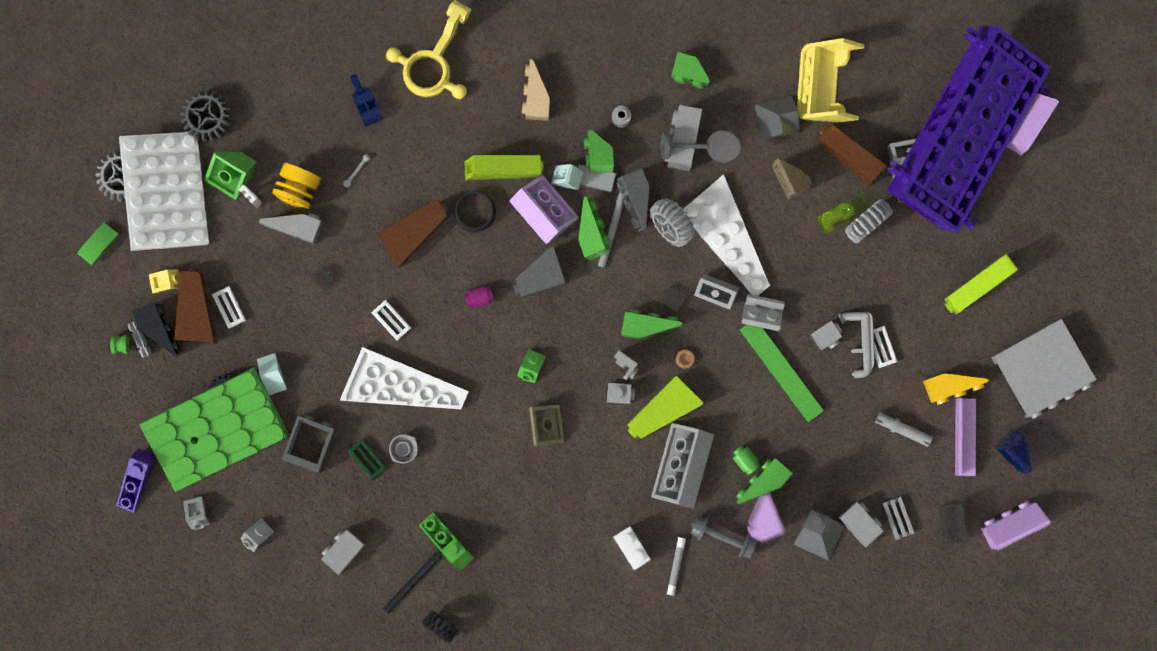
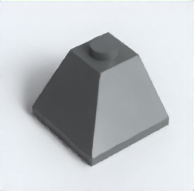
M809 509L794 545L829 561L845 525Z

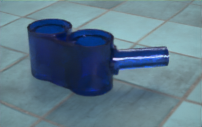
M357 74L351 75L350 79L356 90L351 95L357 109L360 110L359 114L365 127L383 120L370 88L362 87Z

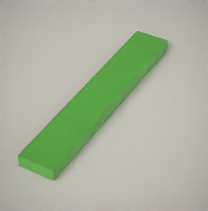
M752 325L742 327L740 332L805 420L810 422L821 414L824 410L764 329Z

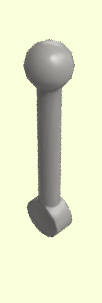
M365 154L363 156L362 162L359 164V166L356 168V170L353 172L350 178L343 182V185L348 188L351 186V181L354 179V177L357 175V173L360 171L363 165L370 160V156L368 154Z

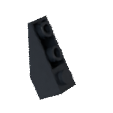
M152 302L132 311L139 329L173 356H179L178 351L180 347L176 340H172L170 335L172 329L168 322L165 323L163 319L165 313L161 305Z

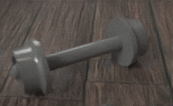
M697 516L695 522L691 523L692 530L690 534L696 536L698 541H700L703 533L740 548L738 558L745 557L750 559L752 553L757 551L755 548L757 540L751 538L750 534L746 535L744 541L708 527V516L706 518Z

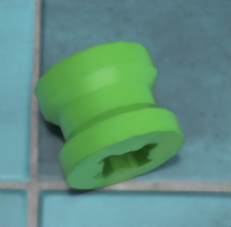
M117 335L111 336L110 348L112 354H117L118 352L129 353V335H123L122 337Z

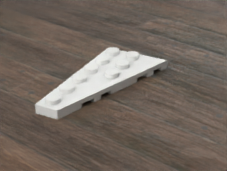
M722 175L683 210L691 218L690 221L694 225L693 228L751 295L758 296L770 285L726 179Z
M362 347L340 401L462 410L469 391Z

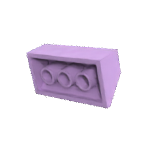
M769 495L759 496L749 518L750 526H747L750 537L763 541L784 531Z

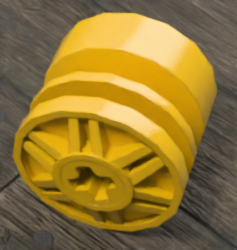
M284 163L279 175L286 179V182L277 181L275 185L282 188V191L273 189L271 193L287 204L309 209L310 203L303 199L313 200V196L306 191L307 189L317 190L321 178L302 168Z

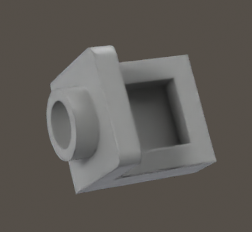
M260 518L244 532L241 540L246 548L254 552L274 531Z

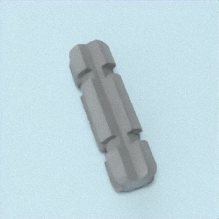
M137 322L129 323L128 328L132 332L131 335L137 348H140L141 356L147 357L151 355L152 351L147 346L146 338L142 330L139 329Z

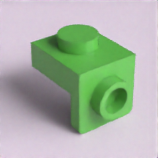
M528 349L517 376L524 381L535 383L546 356Z

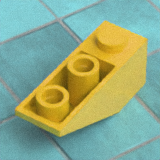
M941 374L925 380L923 383L931 403L936 401L937 404L949 401L947 397L955 395V398L965 395V390L970 388L973 391L984 388L983 384L988 382V379Z

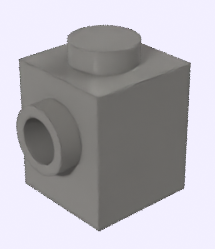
M830 321L812 333L811 337L820 350L827 346L831 349L840 343L838 339L842 337L840 334L842 330L837 323L833 324Z

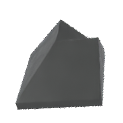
M792 96L755 104L763 141L800 133L798 110Z

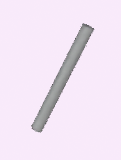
M622 193L618 195L607 233L611 241L610 250L624 205L625 197ZM609 253L600 257L599 267H606Z

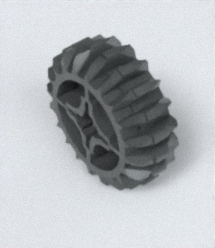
M209 90L205 91V95H203L202 91H198V97L195 94H191L193 100L186 99L185 101L188 103V106L182 105L186 112L180 113V116L186 117L181 120L182 124H186L184 130L189 131L188 134L191 136L196 133V140H199L202 136L204 142L207 141L208 136L211 141H214L215 134L218 138H221L219 132L222 130L223 133H226L227 130L224 126L230 127L231 125L226 121L232 119V116L228 114L232 111L230 107H227L228 101H223L224 97L222 95L217 97V92L215 91L211 96ZM209 101L203 108H195L198 104ZM214 103L220 108V118L213 114ZM208 113L211 117H205L204 119L200 114ZM192 114L199 117L198 129L192 123ZM210 123L217 124L215 127L209 130H204V128H207L208 124Z

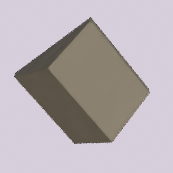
M560 405L529 407L534 446L564 443Z

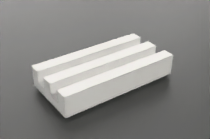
M243 185L238 189L257 209L262 205V202L248 187Z
M230 286L212 294L228 329L246 321ZM226 292H228L240 317L238 320L225 295ZM220 295L222 296L229 310V313L234 321L232 323H230L228 316L218 298V296Z
M387 300L371 312L397 341L411 329ZM385 305L406 327L405 329L402 330L401 327L392 319V317L383 309ZM379 311H381L385 315V317L394 325V327L400 332L398 335L379 316Z
M885 326L873 329L884 359V363H882L874 342V357L878 368L898 362ZM880 331H882L892 360L887 358L879 335Z

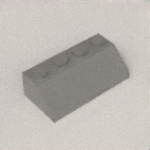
M671 424L653 488L652 498L694 509L714 434L687 426Z

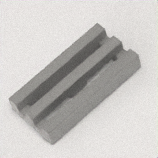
M901 497L882 503L895 540L914 534ZM896 502H898L903 518L908 528L907 532L905 531L903 523L901 521L899 512L895 504ZM890 504L892 506L893 512L898 522L901 534H898L890 510L888 508V505Z

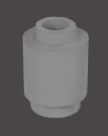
M626 106L616 107L612 112L613 124L619 128L628 126L631 121L630 110ZM618 114H625V117L619 118Z

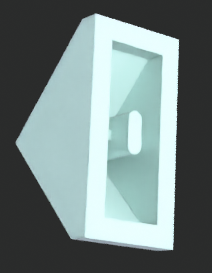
M571 164L558 165L555 167L551 184L578 190L583 171Z
M276 353L257 359L260 378L267 393L272 395L287 390Z

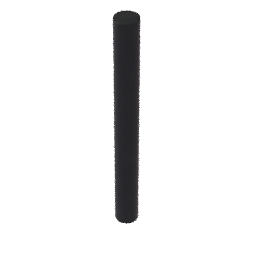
M435 552L389 601L383 610L389 614L438 562L441 556Z

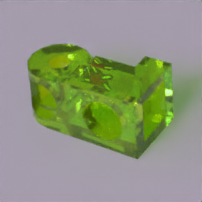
M843 203L818 216L816 219L825 235L834 230V224L840 221H848L854 214V208L849 203Z

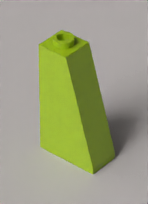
M473 155L465 161V180L538 177L543 172L544 165L540 155Z
M1005 254L944 299L946 301L945 306L951 313L958 314L1018 269Z
M675 376L627 425L629 427L627 431L635 439L637 437L642 439L700 407L703 402Z

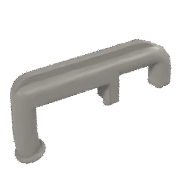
M869 312L839 313V319L842 324L846 321H861L862 349H851V353H863L864 369L854 370L852 376L854 378H864L870 374L875 364L873 316Z

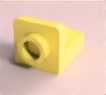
M167 269L149 275L152 293L179 289L180 273L178 269Z

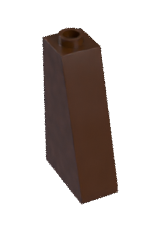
M832 124L828 128L824 126L818 133L820 138L817 142L867 185H870L886 167L883 162Z
M437 199L378 233L397 268L402 267L448 219L446 213L449 211L444 202L439 203Z
M186 268V271H180L174 340L216 344L203 274L198 272V269Z

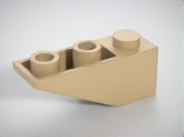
M530 59V65H526L525 76L529 77L528 84H524V95H527V102H523L522 114H526V119L549 121L550 98L534 61Z

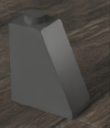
M554 247L546 250L516 278L517 283L513 284L516 295L520 294L521 298H525L565 285Z

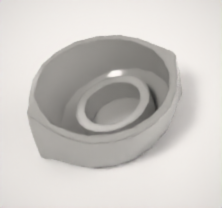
M398 435L393 438L389 445L392 460L398 463L412 461L418 452L416 438L409 435Z

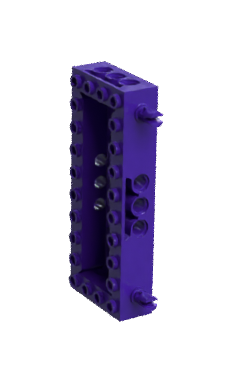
M981 25L978 31H975L972 27L966 29L969 34H963V37L971 43L902 165L894 160L890 163L894 168H887L889 172L895 175L887 191L942 230L958 233L963 224L970 230L975 228L971 222L978 223V220L969 214L1035 95L1038 93L1048 97L1049 95L1045 91H1052L1050 87L1043 83L1051 67L999 26ZM1005 75L1007 81L1003 85L1001 79ZM985 108L988 111L986 118L983 117V110ZM968 141L969 149L965 151L964 144ZM947 175H950V182L946 185L945 178Z

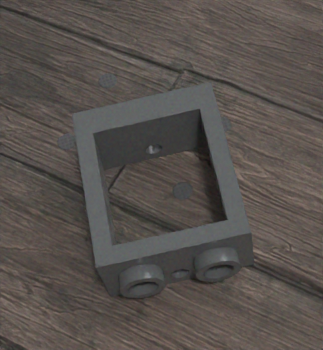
M305 414L303 417L297 416L282 460L321 473L336 429L332 428L333 424L322 421L321 424L314 422V417ZM303 423L328 432L318 463L292 455Z

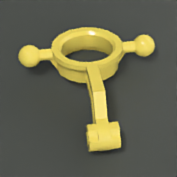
M456 0L448 8L446 14L450 17L444 33L433 51H419L409 59L402 56L400 50L394 47L390 48L386 53V57L390 62L398 61L405 65L403 69L404 82L408 89L416 95L432 97L441 93L445 88L452 91L453 96L457 99H462L467 94V89L464 85H454L449 82L450 68L446 59L442 57L457 30L459 22L464 24L471 12L470 8ZM425 57L437 60L443 68L441 80L437 85L430 88L419 87L410 78L412 65L416 60Z

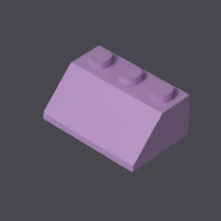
M1037 93L1007 147L1019 155L1025 153L1034 142L1059 101Z
M543 175L522 187L510 200L515 209L546 244L557 238L579 219Z
M1026 501L1018 505L1020 509L1014 512L1010 509L1001 514L1002 518L998 520L992 518L984 522L985 526L981 530L990 548L999 550L1051 523L1036 502L1030 503Z

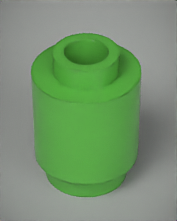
M741 445L733 451L734 456L732 459L748 475L760 466L759 460L748 446L743 448Z

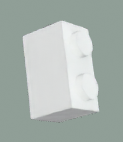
M630 526L613 536L634 570L650 561L649 556Z

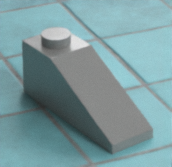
M311 213L308 216L299 214L264 218L259 221L263 226L313 244L316 243L323 224L319 220V216Z

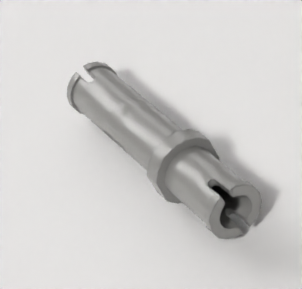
M879 412L876 417L875 423L890 429L892 433L897 432L926 447L932 441L933 436L900 422L898 418L894 419L882 412Z

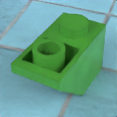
M680 52L677 53L671 75L672 78H675L674 81L683 84L687 81L693 83L694 87L702 89L704 86L708 87L710 80L697 57Z
M588 130L587 137H584V149H588V155H585V164L589 166L590 173L613 172L612 146L595 132Z

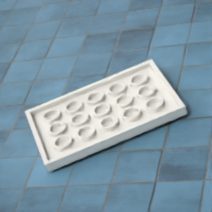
M189 132L119 137L131 251L209 244L198 140L195 139L196 133L192 136L188 134Z

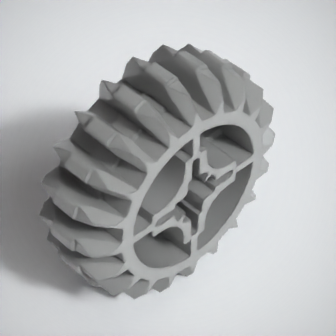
M114 151V157L107 154L108 161L101 159V162L104 163L103 167L97 166L101 172L95 174L101 178L96 183L101 185L99 187L100 191H105L104 196H110V199L113 201L117 198L119 202H122L123 196L125 199V190L116 191L111 188V186L118 184L124 186V181L118 178L120 177L119 171L123 173L122 168L117 164L121 162V154L119 155L117 151ZM112 167L113 175L108 181V172Z
M662 198L654 203L650 209V217L654 227L657 228L662 237L673 246L682 247L688 244L695 236V229L690 221L691 218L688 217L683 208L668 198Z
M879 199L845 229L849 239L854 243H859L892 215L893 210L884 199Z

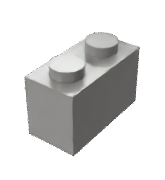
M703 274L694 296L730 310L734 304L739 287Z
M855 502L838 518L864 547H867L883 532L880 528L882 524L875 517L872 519L867 514L869 510L863 503L858 504Z
M341 530L334 538L336 540L335 544L332 547L328 545L322 552L324 556L321 560L338 575L345 570L366 545L350 530L345 532Z

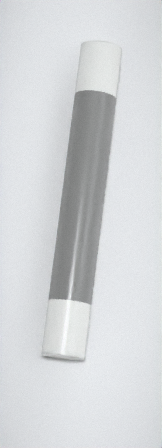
M678 537L667 591L668 595H675L686 541L685 538Z

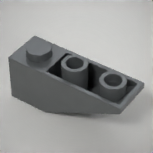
M641 168L617 179L618 190L625 197V207L631 212L633 217L631 218L632 224L639 232L646 229L649 184Z

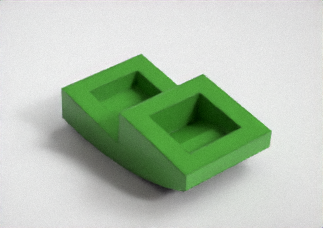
M103 223L81 247L78 255L93 266L104 255L105 250L118 238L119 234L106 223Z

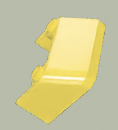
M842 38L809 43L803 47L797 99L799 118L826 122L859 120V116L845 113L844 105L835 103L838 67L848 63L850 50L863 49L864 44Z

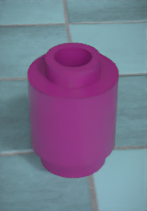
M484 285L469 289L467 294L464 295L467 306L471 305V308L490 304L489 302L494 301L490 286L485 287Z

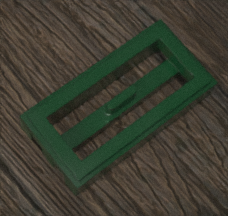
M363 439L359 440L348 450L349 454L371 480L375 479L387 468ZM361 444L375 459V461L380 465V469H378L373 464V462L368 458V456L362 451V449L359 447ZM355 449L361 454V456L366 460V462L372 467V469L375 471L374 474H372V473L368 470V468L363 464V462H362V461L357 457V455L353 452Z

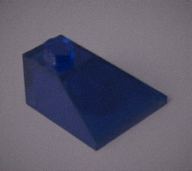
M1011 430L994 448L1020 474H1030L1032 469L1028 444L1024 441L1026 438L1019 431Z

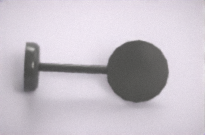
M728 131L713 133L707 140V144L672 143L671 134L663 132L661 136L662 159H669L672 148H707L708 154L712 159L717 162L728 163L738 157L741 145L738 138Z

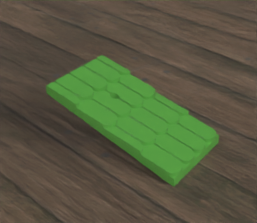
M254 367L139 424L175 492L289 436Z

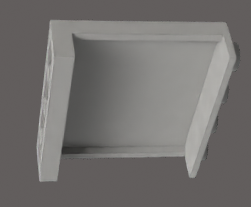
M1062 319L991 357L993 362L998 364L1026 413L1024 415L1025 418L1031 416L1034 419L1043 414L1041 410L1047 407L1049 410L1059 405V400L1063 398L1068 400L1076 395L1075 391L1079 389L1084 391L1093 386L1091 382L1096 380Z

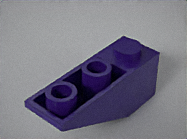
M138 448L130 457L116 506L133 513L135 512L156 458L154 454Z

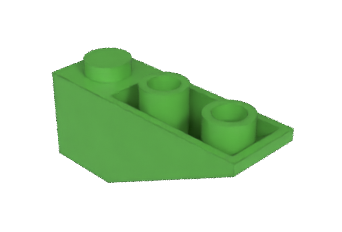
M586 196L583 200L578 240L584 257L593 260L611 252L609 247L611 241L608 235L604 233L603 228H605L602 218L598 217L597 211L599 209L597 203Z
M630 309L629 312H625L621 336L642 339L681 327L682 322H679V318L667 316V319L659 318V314L648 313V316L641 315V311Z
M776 458L772 461L768 459L761 467L764 470L760 475L756 473L749 480L751 485L747 489L743 488L736 495L738 498L736 503L740 504L781 488L793 473Z
M434 513L419 525L450 563L459 571L474 559L472 554Z

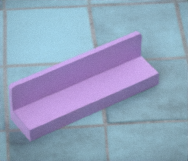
M956 398L955 476H976V399Z

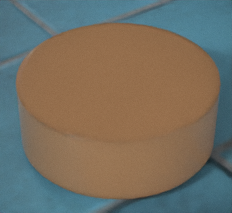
M681 350L676 355V363L682 369L690 368L695 362V356L690 350Z

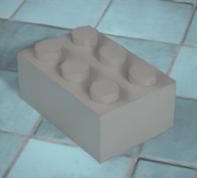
M679 105L678 110H674L672 124L675 125V129L671 128L670 130L672 143H696L702 109ZM672 148L670 158L664 160L668 162L667 167L690 171L695 148Z

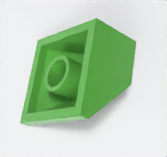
M216 151L213 154L204 181L237 200L241 194L238 189L243 185L246 186L253 175L257 162L242 152Z

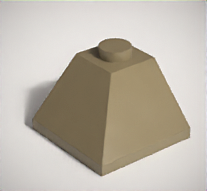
M779 158L774 161L772 167L788 200L810 190L812 183L808 174L804 175L803 170Z

